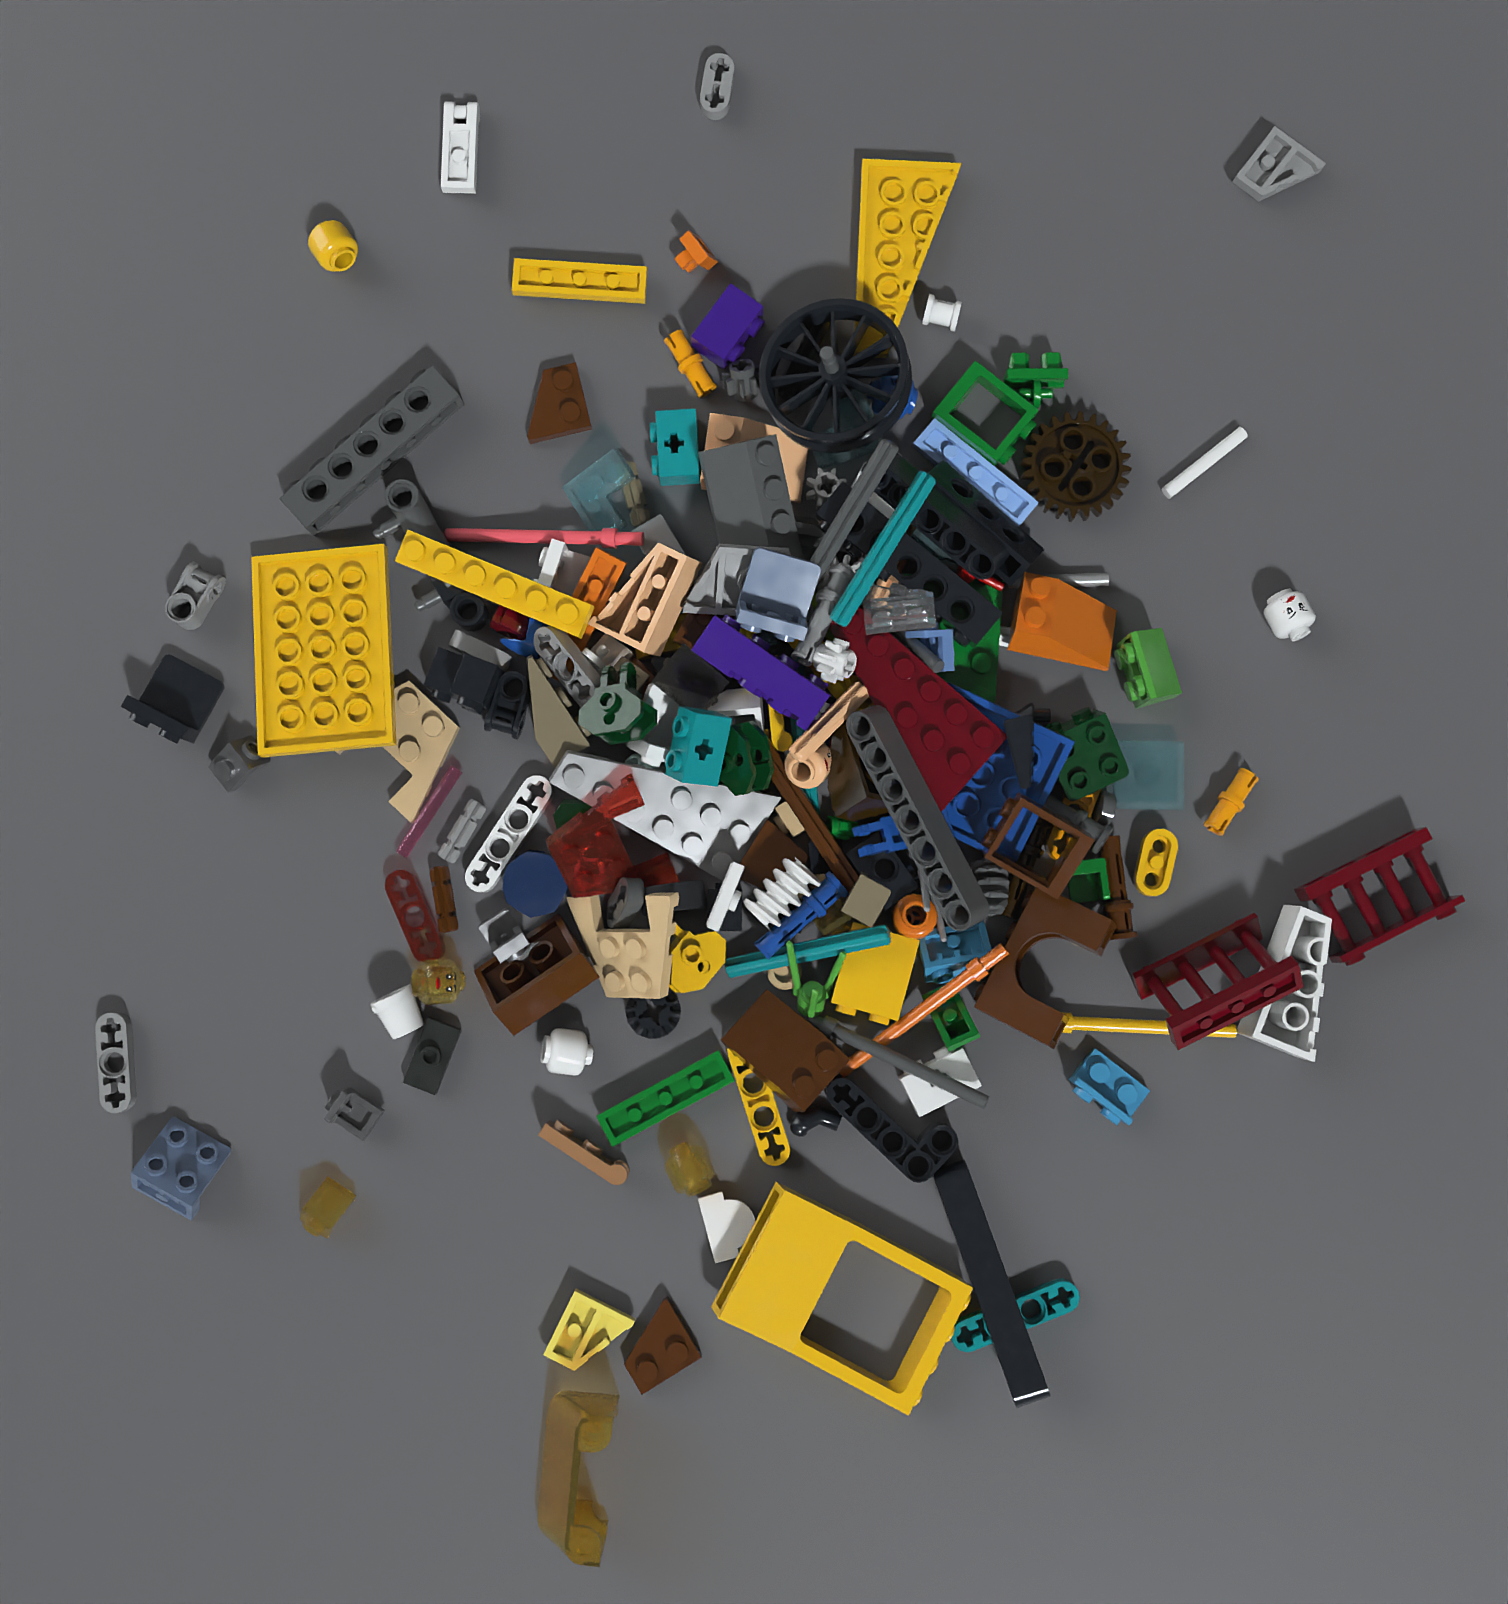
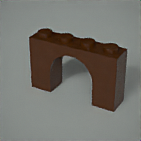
M1035 888L1034 892L1030 890L1026 894L1022 902L1021 909L1024 911L1019 921H1013L1006 933L1008 942L1005 948L1008 950L1009 955L990 968L992 973L987 983L982 982L975 993L974 1000L977 1002L974 1007L980 1012L1054 1049L1069 1018L1062 1012L1027 994L1020 978V967L1025 954L1040 941L1058 938L1074 943L1101 957L1117 926L1113 920L1060 895L1057 900L1042 890Z

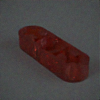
M393 871L385 880V891L412 954L421 963H435L443 957L445 943L416 876L409 871ZM398 877L402 880L410 881V885L406 887V892L410 898L416 895L418 901L407 902L400 907L399 902L406 901L401 891H394V886L398 884ZM412 907H419L424 912V921L417 927L410 926L406 920V914ZM429 926L431 932L425 933L428 942H436L437 948L433 949L434 956L431 958L429 954H422L420 951L425 946L422 937L417 936L414 939L412 935L413 932L424 931Z

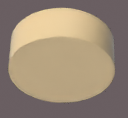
M797 964V965H798L799 976H800V979H801L802 969H801L800 964ZM790 966L768 970V978L773 986L782 990L793 988Z

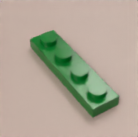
M717 1050L603 1111L596 1117L613 1147L729 1085L735 1079L720 1050Z

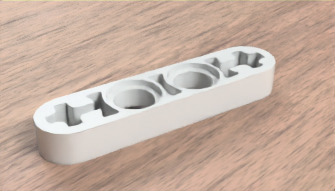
M533 775L523 782L468 866L465 873V881L472 890L488 892L496 886L507 865L513 860L554 795L553 786L545 777ZM542 782L544 783L543 790L546 792V795L543 798L539 796L535 798L531 805L538 807V809L533 813L527 806L519 804L522 797L528 802L533 794L529 790L532 784L538 786ZM523 810L527 813L528 823L524 828L514 829L511 826L510 816L514 811ZM497 839H505L510 846L508 854L503 858H496L491 852V845ZM486 855L490 861L500 864V867L496 870L491 866L486 874L490 879L487 884L480 883L477 886L475 884L477 878L473 874L476 870L483 871L488 863L481 860Z

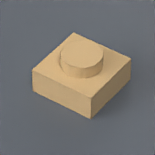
M786 801L774 808L778 815L773 820L785 835L790 832L793 838L805 831Z

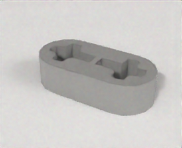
M723 53L711 55L707 59L704 68L700 107L703 115L711 120L724 118L730 108L734 83V63L728 55ZM718 66L724 67L721 82L716 81L715 76ZM714 92H719L720 103L717 104L716 108L710 107Z
M455 630L448 646L463 654L466 653L498 665L504 673L513 659L509 654L459 630Z

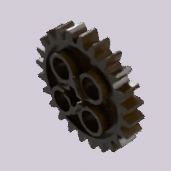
M1079 411L1075 420H1072L1070 414L1065 412L1061 423L1055 416H1052L1049 421L1050 428L1041 423L1038 428L1040 435L1031 434L1029 441L1032 445H1026L1023 453L1029 457L1023 458L1020 466L1029 470L1023 472L1021 480H1031L1025 491L1027 493L1036 491L1037 495L1034 499L1038 502L1043 500L1046 503L1043 509L1044 513L1053 507L1056 509V519H1059L1063 512H1067L1069 522L1074 520L1077 513L1080 514L1083 521H1086L1089 518L1090 510L1096 517H1099L1102 514V506L1107 510L1113 507L1114 503L1111 498L1119 500L1122 497L1123 493L1119 488H1126L1129 484V481L1122 476L1128 475L1132 470V467L1123 465V463L1129 460L1131 454L1121 453L1120 451L1126 445V440L1119 442L1114 440L1119 432L1118 429L1110 433L1106 431L1109 421L1105 420L1099 426L1095 424L1096 414H1093L1088 421H1084L1082 411ZM1063 439H1074L1078 443L1079 449L1071 450L1067 448ZM1092 443V450L1065 489L1060 491L1058 489L1059 484L1086 445ZM1092 457H1101L1106 463V468L1099 469L1095 467L1092 463ZM1045 466H1056L1060 471V476H1049L1045 471ZM1080 483L1087 488L1088 495H1077L1073 490V484Z

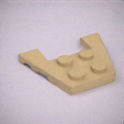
M407 681L394 688L397 745L382 747L412 774L408 782L388 802L410 823H414L420 814L419 810L430 793L432 783L439 768L442 767L460 727L412 682ZM339 750L335 752L341 754L344 750Z
M678 892L652 893L645 896L650 929H605L599 894H575L567 897V902L591 961L600 976L599 980L606 997L660 999L668 995L673 956L672 953H669L670 937L675 934L676 922L672 919L674 907L678 906L679 903Z

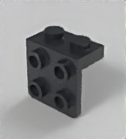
M168 654L162 658L140 699L127 695L121 707L131 712L130 720L148 728L150 723L161 728L160 736L178 744L180 739L194 744L224 690V684L220 680Z

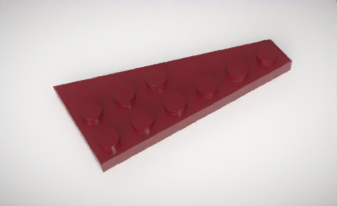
M859 607L846 627L832 621L829 629L834 638L850 643L848 649L852 650L857 658L854 672L861 684L868 689L867 692L873 704L886 708L891 715L935 802L942 812L1003 744L1007 736Z

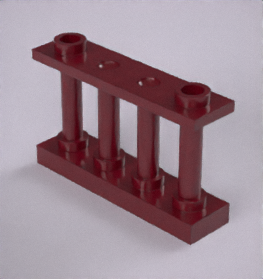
M1427 827L1413 829L1294 889L1300 901L1312 900L1314 904L1318 903L1324 916L1332 919L1331 930L1342 949L1329 956L1332 963L1345 962L1346 966L1355 964L1366 957L1364 952L1433 917H1436L1437 920L1446 918L1457 912L1455 906L1465 902L1463 895L1445 897L1422 854L1424 850L1422 844L1433 839ZM1402 854L1404 858H1409L1433 903L1416 913L1392 869L1394 865L1392 859ZM1373 870L1375 874L1379 873L1402 917V920L1386 928L1361 883L1364 880L1362 874ZM1343 885L1344 889H1349L1372 935L1357 943H1354L1331 899L1333 896L1331 890Z
M1255 912L1132 974L1140 999L1143 1000L1154 994L1170 1015V1017L1165 1019L1171 1042L1177 1050L1304 987L1300 967L1296 960L1289 956L1280 962H1276L1259 942L1263 939L1259 919ZM1244 948H1247L1264 968V970L1248 978L1244 977L1228 957ZM1215 963L1233 984L1216 994L1213 993L1198 973ZM1186 979L1202 1001L1183 1010L1167 987Z

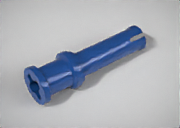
M828 871L819 887L816 886L811 891L809 897L805 895L801 897V905L799 907L796 906L791 911L792 915L790 917L785 915L780 920L782 923L780 927L774 925L765 935L755 941L754 945L769 960L771 956L799 933L810 921L816 917H824L827 914L826 909L841 896L845 898L849 895L848 891Z

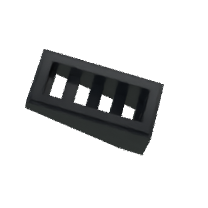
M1033 713L1009 719L1003 723L1019 785L1022 790L1030 788L1033 782Z

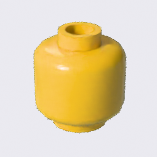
M329 220L321 222L315 226L309 235V249L325 270L332 272L345 271L354 264L358 254V245L352 234L340 221Z

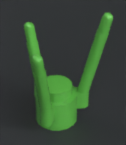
M787 941L786 947L793 981V995L798 997L797 1009L802 1015L809 1018L819 1016L824 1010L825 1000L831 996V989L846 958V952H840L824 986L816 981H809L802 985L792 941Z

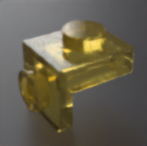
M840 898L826 909L827 914L824 917H816L812 920L823 937L829 933L830 935L840 934L851 928L847 922L853 917L841 911L843 903Z
M327 1176L302 1208L300 1221L303 1222V1228L313 1236L319 1237L322 1235L328 1239L335 1225L354 1202L356 1195Z

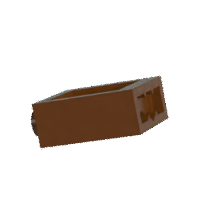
M1018 792L1014 799L1009 797L1003 804L999 812L1002 819L996 829L990 827L981 842V845L984 846L982 850L984 858L1058 900L1095 839L1088 831ZM1023 807L1072 835L1047 877L998 850V847Z

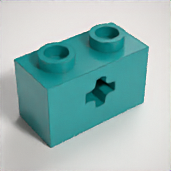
M696 409L655 411L656 422H650L651 443H657L658 455H651L653 476L659 475L661 486L701 484ZM672 443H678V453H671Z
M679 706L677 716L672 725L673 737L670 751L665 759V775L682 783L718 787L732 718L712 710Z

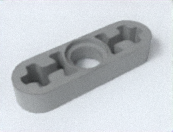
M552 626L538 628L533 639L535 650L577 704L582 707L594 695V688L600 687L601 676L566 632ZM568 657L574 663V673L572 675L566 667Z
M110 1012L103 1014L95 1025L99 1099L101 1106L107 1112L120 1113L129 1110L135 1104L137 1098L132 1022L126 1014ZM114 1018V1023L121 1025V1031L115 1032V1043L123 1042V1046L107 1048V1043H114L113 1032H107V1025L112 1024ZM114 1052L120 1053L124 1058V1067L119 1072H114L108 1067V1058ZM125 1076V1081L118 1082L119 1093H125V1100L120 1101L118 1106V1102L111 1099V1094L117 1092V1082L109 1083V1078Z

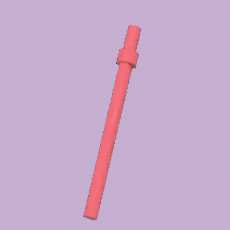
M446 528L444 533L448 542L550 544L551 539L565 542V544L601 545L602 548L617 549L618 545H644V532H620L617 528H602L601 531Z

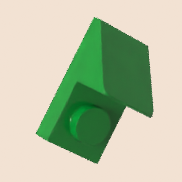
M941 987L922 995L923 1000L927 999ZM959 993L930 1013L949 1052L981 1037Z

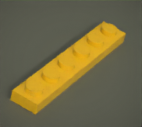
M408 529L395 559L397 563L581 639L595 608L591 604Z

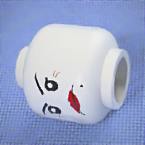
M1289 588L1274 594L1267 600L1268 605L1264 609V617L1277 638L1285 639L1290 637L1291 641H1297L1311 632L1309 627L1314 623L1316 615L1304 593L1299 591L1293 592Z

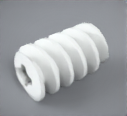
M796 857V862L786 858L782 861L786 872L776 868L772 871L776 882L766 878L763 880L766 892L756 888L753 890L756 902L747 898L743 901L745 907L769 930V923L778 927L782 925L778 917L779 913L788 917L792 915L788 903L798 907L801 905L798 893L808 897L811 895L807 886L808 883L818 887L821 885L816 876Z

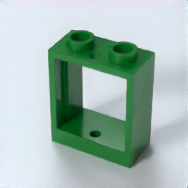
M975 360L933 411L930 422L936 418L996 467L999 462L1005 465L1017 450L1013 445L1019 437L1025 440L1037 426V423L1033 420L1039 410ZM978 383L1022 417L996 450L952 416Z

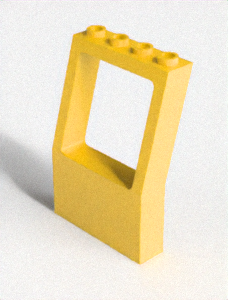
M776 1181L711 1308L718 1319L791 1352L909 1416L913 1406H916L921 1400L923 1387L929 1375L938 1366L939 1355L945 1343L949 1342L954 1334L955 1323L961 1311H964L969 1305L973 1287L963 1278ZM850 1241H856L939 1285V1290L894 1378L889 1381L880 1378L801 1335L838 1260Z

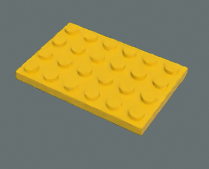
M374 544L251 557L258 755L264 758L397 745L388 547L385 544Z

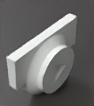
M722 1191L699 1197L698 1201L715 1263L736 1258L739 1254L738 1248L743 1246L755 1223L752 1210L746 1203L738 1199H724Z

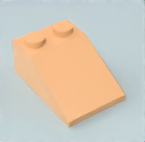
M710 413L705 450L776 434L790 500L794 503L801 502L808 454L807 448L792 441L778 427L744 417ZM701 470V489L706 490L703 472Z

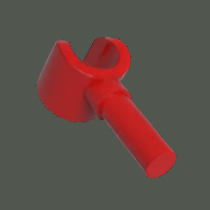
M961 566L957 568V575L966 583L970 584L976 579ZM992 577L984 580L978 579L999 591H1002L1005 585Z

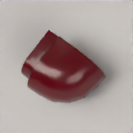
M500 605L489 627L509 639L526 641L530 617Z

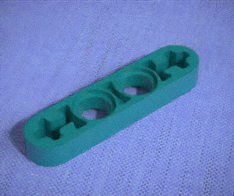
M1064 1278L1054 1279L1014 1295L1020 1312L1024 1301L1034 1299L1039 1302L1040 1310L1035 1317L1027 1318L1022 1315L1026 1329L1073 1311L1080 1300L1079 1291L1076 1286ZM1063 1287L1066 1291H1071V1294L1067 1296V1303L1062 1304L1060 1300L1049 1302L1053 1308L1050 1311L1047 1310V1305L1040 1296L1046 1292L1048 1299L1058 1296L1057 1289ZM981 1309L957 1319L951 1341L958 1350L972 1352L993 1343ZM978 1319L982 1320V1325L988 1333V1336L983 1337L980 1330L970 1335L972 1341L965 1343L963 1338L957 1339V1336L961 1334V1327L966 1326L969 1331L979 1328L976 1322Z

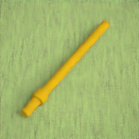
M1062 1012L1069 1018L1062 1033L1082 1030L1169 1035L1166 1022L1162 1020L1072 1016V1013ZM1230 1024L1206 1037L1235 1038L1237 1026L1236 1024Z

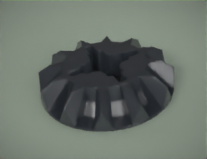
M669 989L668 995L663 998L649 999L655 1006L667 1004V1007L658 1014L660 1018L659 1026L652 1017H643L641 1019L639 1017L648 1009L647 999L629 998L626 1005V1017L628 1024L636 1034L648 1039H657L668 1035L677 1026L681 1015V1007L677 996L672 990Z

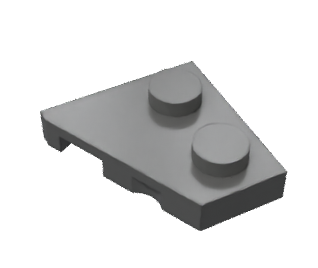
M1274 126L1236 175L1232 183L1259 202L1320 173L1326 163Z

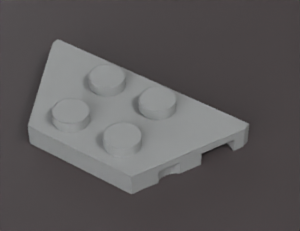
M719 543L684 601L683 613L736 616L735 609L754 549L763 547L791 555L789 548ZM810 604L807 613V621L810 620L814 612L812 604Z

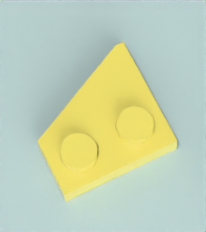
M576 1288L543 1355L575 1371L587 1362L591 1356L609 1345L622 1332L631 1328L636 1318Z

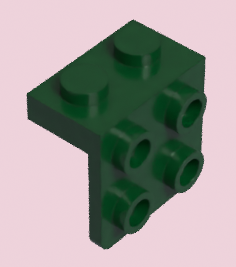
M1090 707L1074 712L1071 715L1072 719L1060 724L1057 721L1045 726L1075 741L1058 777L1066 799L1070 801H1076L1126 778L1129 774V768L1106 713L1095 709L1091 710Z

